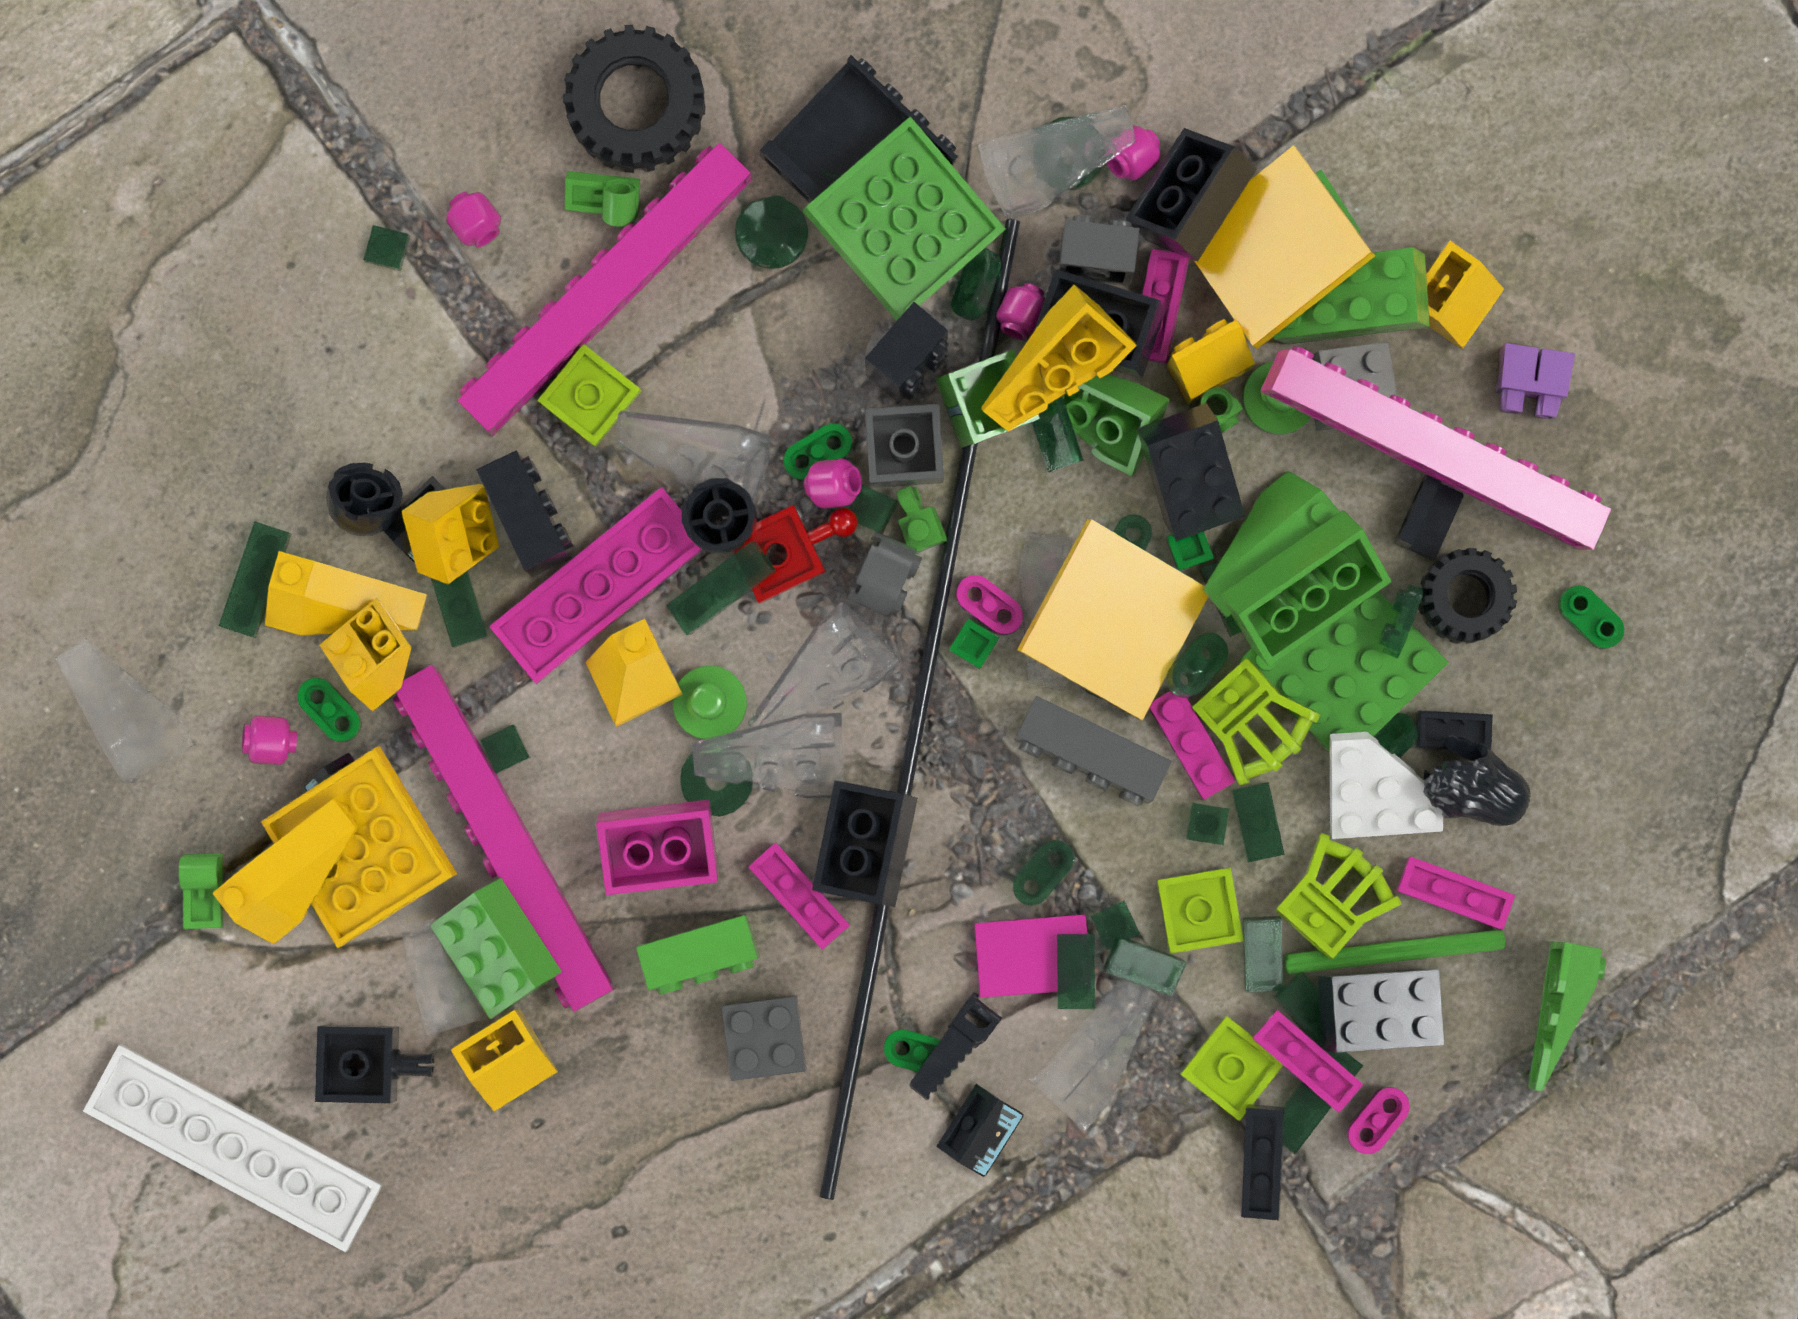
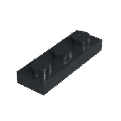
M1248 1104L1246 1107L1241 1217L1279 1221L1285 1107Z

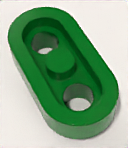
M832 423L823 426L796 442L785 452L784 467L786 472L792 478L804 481L809 469L815 462L846 458L852 449L850 432L844 426ZM830 438H838L841 441V446L836 450L829 449L827 441ZM800 456L807 457L810 461L808 467L804 469L798 468L795 465L796 459Z
M1578 585L1565 590L1561 594L1558 601V609L1561 616L1592 646L1599 649H1608L1616 646L1622 640L1625 629L1621 618L1591 589ZM1576 597H1580L1585 601V608L1582 611L1574 607L1573 602ZM1603 623L1611 626L1612 633L1610 636H1604L1601 633L1600 627Z
M311 678L300 686L297 694L300 707L330 739L337 742H349L358 736L362 727L359 713L330 682L321 678ZM318 690L323 691L325 696L323 702L315 704L312 699L314 692ZM342 717H346L349 720V727L345 731H340L337 727V722Z
M899 1029L893 1031L886 1038L884 1054L891 1064L918 1072L941 1039L906 1029ZM899 1041H906L909 1044L910 1050L907 1054L900 1055L896 1052L895 1046Z

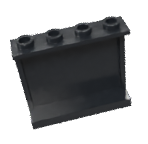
M850 55L847 58V63L772 141L769 140L760 149L759 156L810 204L909 117L916 122L952 166L958 158L954 153L956 147L943 134L937 137L928 128L930 123L927 118L917 109L910 111L901 103L903 100L902 95L891 84L887 83L883 86L874 77L877 72L866 60L860 58L857 61Z

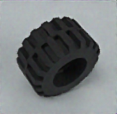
M1477 548L1452 551L1433 563L1427 569L1426 575L1422 577L1420 582L1422 588L1418 591V600H1421L1422 604L1419 610L1421 615L1425 614L1428 620L1425 622L1427 626L1438 631L1436 635L1442 639L1447 637L1451 639L1450 642L1474 643L1496 634L1511 619L1512 615L1510 613L1516 608L1517 600H1514V594L1517 593V585H1512L1510 578L1514 577L1511 570L1506 571L1502 565L1505 562L1500 558H1492L1491 552L1486 550L1479 552ZM1459 575L1472 576L1479 580L1485 588L1487 595L1484 611L1476 617L1468 618L1459 615L1453 610L1448 601L1447 590L1449 583Z

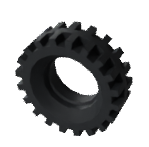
M624 25V31L615 33L610 28L605 30V36L596 42L592 38L585 43L587 49L581 55L576 53L572 59V70L570 73H566L564 79L566 90L565 94H563V103L566 108V116L578 142L585 147L591 157L599 158L604 162L605 166L612 169L614 166L622 167L625 169V172L634 173V169L646 168L647 172L654 171L655 166L666 162L669 165L675 162L674 157L682 150L686 153L691 147L690 141L694 135H699L701 119L705 115L706 108L704 101L705 92L697 64H694L689 51L685 47L681 48L675 42L674 37L668 33L665 36L656 33L655 28L646 26L645 30H635L633 25ZM627 65H642L654 70L663 78L668 89V103L664 114L653 125L642 130H626L614 125L604 115L601 108L600 93L605 80L614 71Z

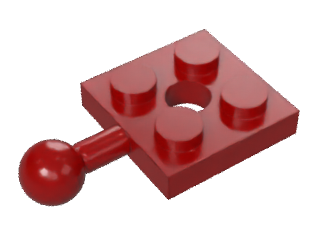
M792 505L757 522L751 538L741 548L735 550L734 553L758 603H764L826 573L814 545L833 535L838 537L852 535L857 529V516L848 508H838L831 513L827 523L806 531L796 507ZM774 544L783 545L787 551V557L780 565H772L767 560V550Z

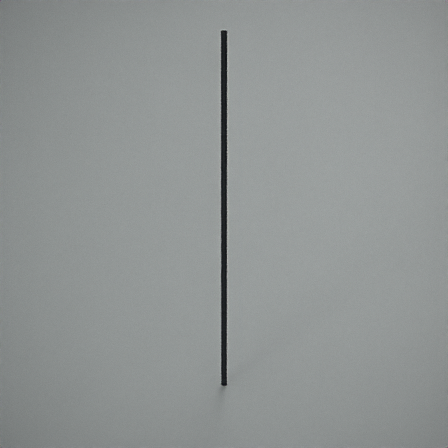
M1006 219L1004 227L1006 229L1003 232L979 362L995 356L1001 325L997 320L996 314L1008 289L1020 221L1015 219ZM978 443L962 447L946 530L947 542H944L897 787V793L910 796ZM875 904L820 1190L819 1197L834 1200L890 906Z

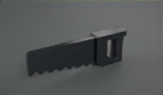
M973 992L948 1025L949 1029L909 1083L910 1088L925 1100L930 1098V1093L937 1091V1086H941L944 1083V1078L951 1076V1070L955 1071L958 1068V1063L965 1061V1055H970L972 1048H977L988 1039L1002 1019L1001 1016L992 1009H989L978 999L979 995L976 992ZM970 1011L987 1026L985 1028H978L964 1016Z

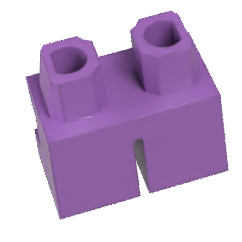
M1505 343L1499 349V375L1495 392L1500 393V412L1521 414L1524 397L1537 399L1535 417L1549 420L1556 418L1561 401L1568 396L1575 353L1541 349L1538 352L1539 348Z

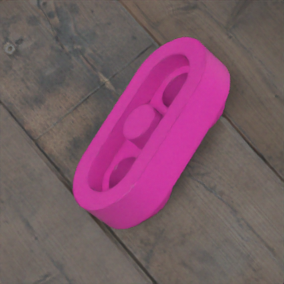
M970 575L959 583L956 592L959 605L993 632L999 635H1009L1020 627L1023 620L1021 606L989 580L980 575ZM972 588L979 589L982 593L981 599L978 601L970 600L968 598V591ZM1001 610L1008 611L1011 614V620L1005 624L999 622L997 619L998 612Z
M1384 1087L1371 1097L1348 1127L1347 1139L1353 1149L1362 1154H1373L1385 1145L1408 1116L1410 1103L1405 1093L1394 1087ZM1391 1098L1395 1102V1109L1387 1113L1383 1110V1102ZM1370 1128L1372 1137L1368 1141H1362L1359 1137L1361 1129Z

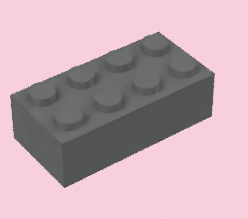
M1035 696L1014 739L1021 743L1018 748L1019 750L1036 758H1039L1041 753L1054 759L1052 763L1054 767L1069 774L1074 773L1075 769L1087 774L1088 776L1085 781L1102 790L1108 789L1109 786L1121 791L1119 798L1138 807L1143 802L1147 804L1153 802L1172 762L1147 748L1038 696Z

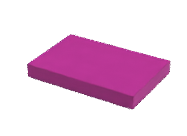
M1086 915L974 923L980 998L1092 989Z

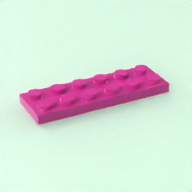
M661 487L489 627L535 684H538L703 549L699 548L687 536L682 524V511Z

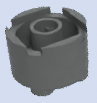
M875 531L871 540L877 543L876 545L872 544L870 549H865L850 584L851 587L856 588V592L847 593L846 599L887 617L890 612L896 613V611H900L907 596V591L902 589L906 579L914 578L922 557L915 555L916 548Z

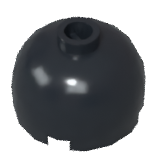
M366 462L350 463L339 468L334 473V478L329 481L326 496L329 515L339 528L349 534L373 536L386 530L395 521L403 492L400 482L390 471L385 469L384 473L374 470L373 464Z
M711 478L697 484L692 489L693 492L684 501L682 506V524L687 536L699 548L711 553H730L741 548L751 538L756 527V507L751 495L741 485L727 478Z

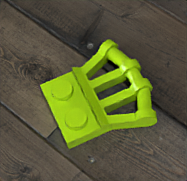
M1249 658L1242 661L1192 706L1195 712L1224 743L1240 786L1250 783V778L1272 770L1277 772L1283 767L1282 762L1290 754L1294 753L1296 755L1303 749L1301 745L1312 723H1317L1321 715L1313 709L1280 694L1277 688L1271 684ZM1272 701L1300 715L1291 734L1267 708ZM1257 715L1282 740V743L1273 751L1247 725ZM1240 732L1262 759L1244 765L1233 736Z
M1320 833L1306 875L1274 911L1329 960H1332L1364 923L1402 905L1399 897H1394L1382 874L1383 869L1377 864L1375 866L1371 865L1363 858V852L1358 847L1353 849L1329 840V835ZM1324 854L1344 860L1323 885L1316 881ZM1353 867L1364 878L1341 903L1330 891ZM1372 885L1381 904L1356 916L1350 911L1351 907Z

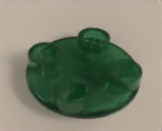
M774 195L750 203L741 212L736 221L735 238L740 252L748 261L762 268L777 269L793 263L803 253L808 241V226L804 215L794 204L780 195Z

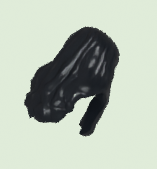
M1449 736L1445 747L1451 752L1474 762L1446 761L1442 765L1434 767L1433 773L1424 770L1425 787L1423 793L1429 799L1431 805L1440 808L1443 811L1442 816L1444 818L1467 817L1495 826L1513 825L1522 819L1529 806L1531 797L1530 787L1524 777L1508 767L1487 747L1472 743L1463 737Z

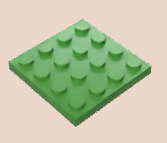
M911 117L904 121L802 210L896 321L913 302L920 306L1006 229Z
M1379 591L1271 666H1268L1252 648L1239 660L1242 662L1249 658L1271 684L1277 688L1280 694L1321 714L1317 723L1313 722L1308 732L1329 753L1330 734L1368 732L1374 737L1449 663ZM1287 709L1298 720L1300 715Z

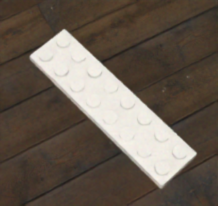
M123 1044L118 1045L83 1112L344 1252L349 1250L383 1186L382 1183Z

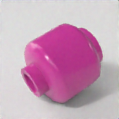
M1130 126L1109 141L1105 158L1107 166L1120 179L1137 180L1159 163L1160 141L1153 131L1145 130L1140 126Z
M462 192L450 201L449 205L451 208L447 213L446 222L464 245H475L477 248L483 247L500 233L498 227L501 223V216L483 193L474 192L468 194L467 192Z
M1025 283L1023 287L1009 288L996 314L997 320L1001 324L1000 330L1006 335L1021 341H1026L1028 337H1031L1045 300L1043 297L1044 291L1029 283Z
M844 458L815 462L804 480V489L807 496L811 498L816 506L823 509L852 504L862 487L859 470Z
M254 716L250 724H244L242 754H248V758L252 763L282 765L287 760L288 753L296 752L297 731H290V724L286 718Z

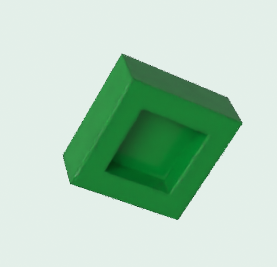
M1204 531L1179 541H1175L1172 535L1166 536L1167 544L1178 571H1183L1214 559Z
M967 619L949 651L980 670L1000 637L972 620Z

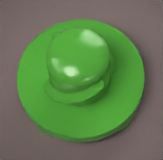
M1272 361L1257 368L1248 378L1243 391L1245 414L1256 427L1264 432L1276 435L1293 433L1303 427L1311 417L1260 392L1274 362Z
M702 666L688 672L679 681L678 685L683 695L673 699V711L678 723L686 732L700 739L716 740L728 736L739 727L746 713L747 697L743 685L734 674L721 667Z

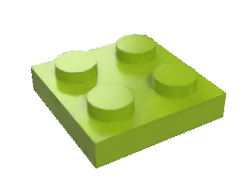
M583 344L537 401L596 448L642 390Z
M1231 868L1156 880L1169 954L1244 941Z
M1225 1015L1184 1067L1180 1075L1240 1121L1246 1114L1247 1105L1254 1104L1283 1065L1253 1040L1252 1035Z

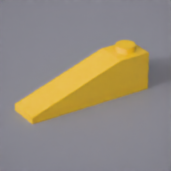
M1073 285L1045 315L981 409L1004 429L1010 431L1045 411L1048 404L1066 393L1071 396L1080 390L1078 386L1096 376L1100 379L1109 374L1137 345L1097 303L1077 286Z
M279 551L268 586L265 626L300 636L333 634L377 598L400 631L418 630L428 595Z
M335 797L215 890L213 895L236 924L274 945L303 922L309 912L307 909L315 896L322 890L326 877L333 865L339 861L355 834L358 825Z

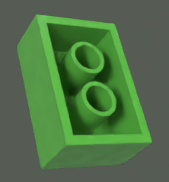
M502 878L472 893L430 925L490 1019L519 1003L562 972Z
M748 915L636 947L648 991L657 988L659 995L683 988L681 981L693 978L696 985L719 978L717 970L730 967L731 974L755 967L753 960L760 958Z

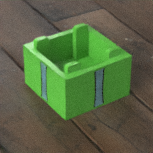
M1014 349L935 378L961 447L973 445L1007 432L1006 429L984 413L981 407L1017 357ZM1036 415L1017 427L1038 420L1040 417Z

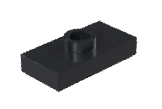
M1418 710L1415 748L1448 750L1445 747L1448 737L1452 735L1466 738L1472 743L1481 744L1491 750L1493 714Z

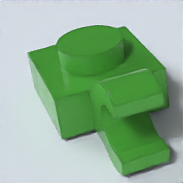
M911 486L896 491L898 500L907 513L906 517L898 520L906 544L916 548V554L947 542L936 508L930 506L924 509L917 487L911 488Z

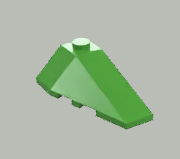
M1107 374L1100 379L1096 376L1078 386L1080 390L1071 396L1066 393L1048 404L1045 412H1053L1067 425L1065 430L1073 437L1078 435L1093 448L1091 453L1095 457L1133 476L1145 457L1136 428L1163 419L1169 398L1136 382Z
M1287 471L1258 496L1253 508L1240 526L1235 538L1222 556L1203 591L1226 618L1229 617L1231 612L1220 594L1340 511L1321 489Z
M1550 942L1528 1085L1529 1089L1543 1091L1597 986V980H1602L1606 967V959L1601 957L1602 949L1567 942Z

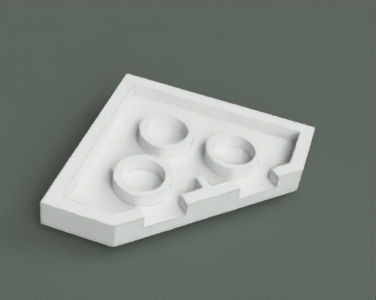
M1368 732L1330 734V833L1332 839L1443 831V811L1431 805L1429 799L1423 793L1425 781L1415 773V770L1394 753L1391 754L1383 748Z

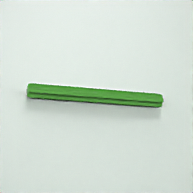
M1490 930L1344 947L1332 960H1329L1319 950L1285 955L1284 964L1288 974L1503 950L1506 940L1503 930Z

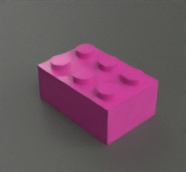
M710 800L600 812L598 814L596 827L606 895L718 882L719 869Z

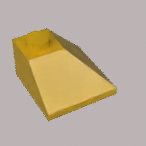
M645 618L612 634L585 662L616 727L683 695Z

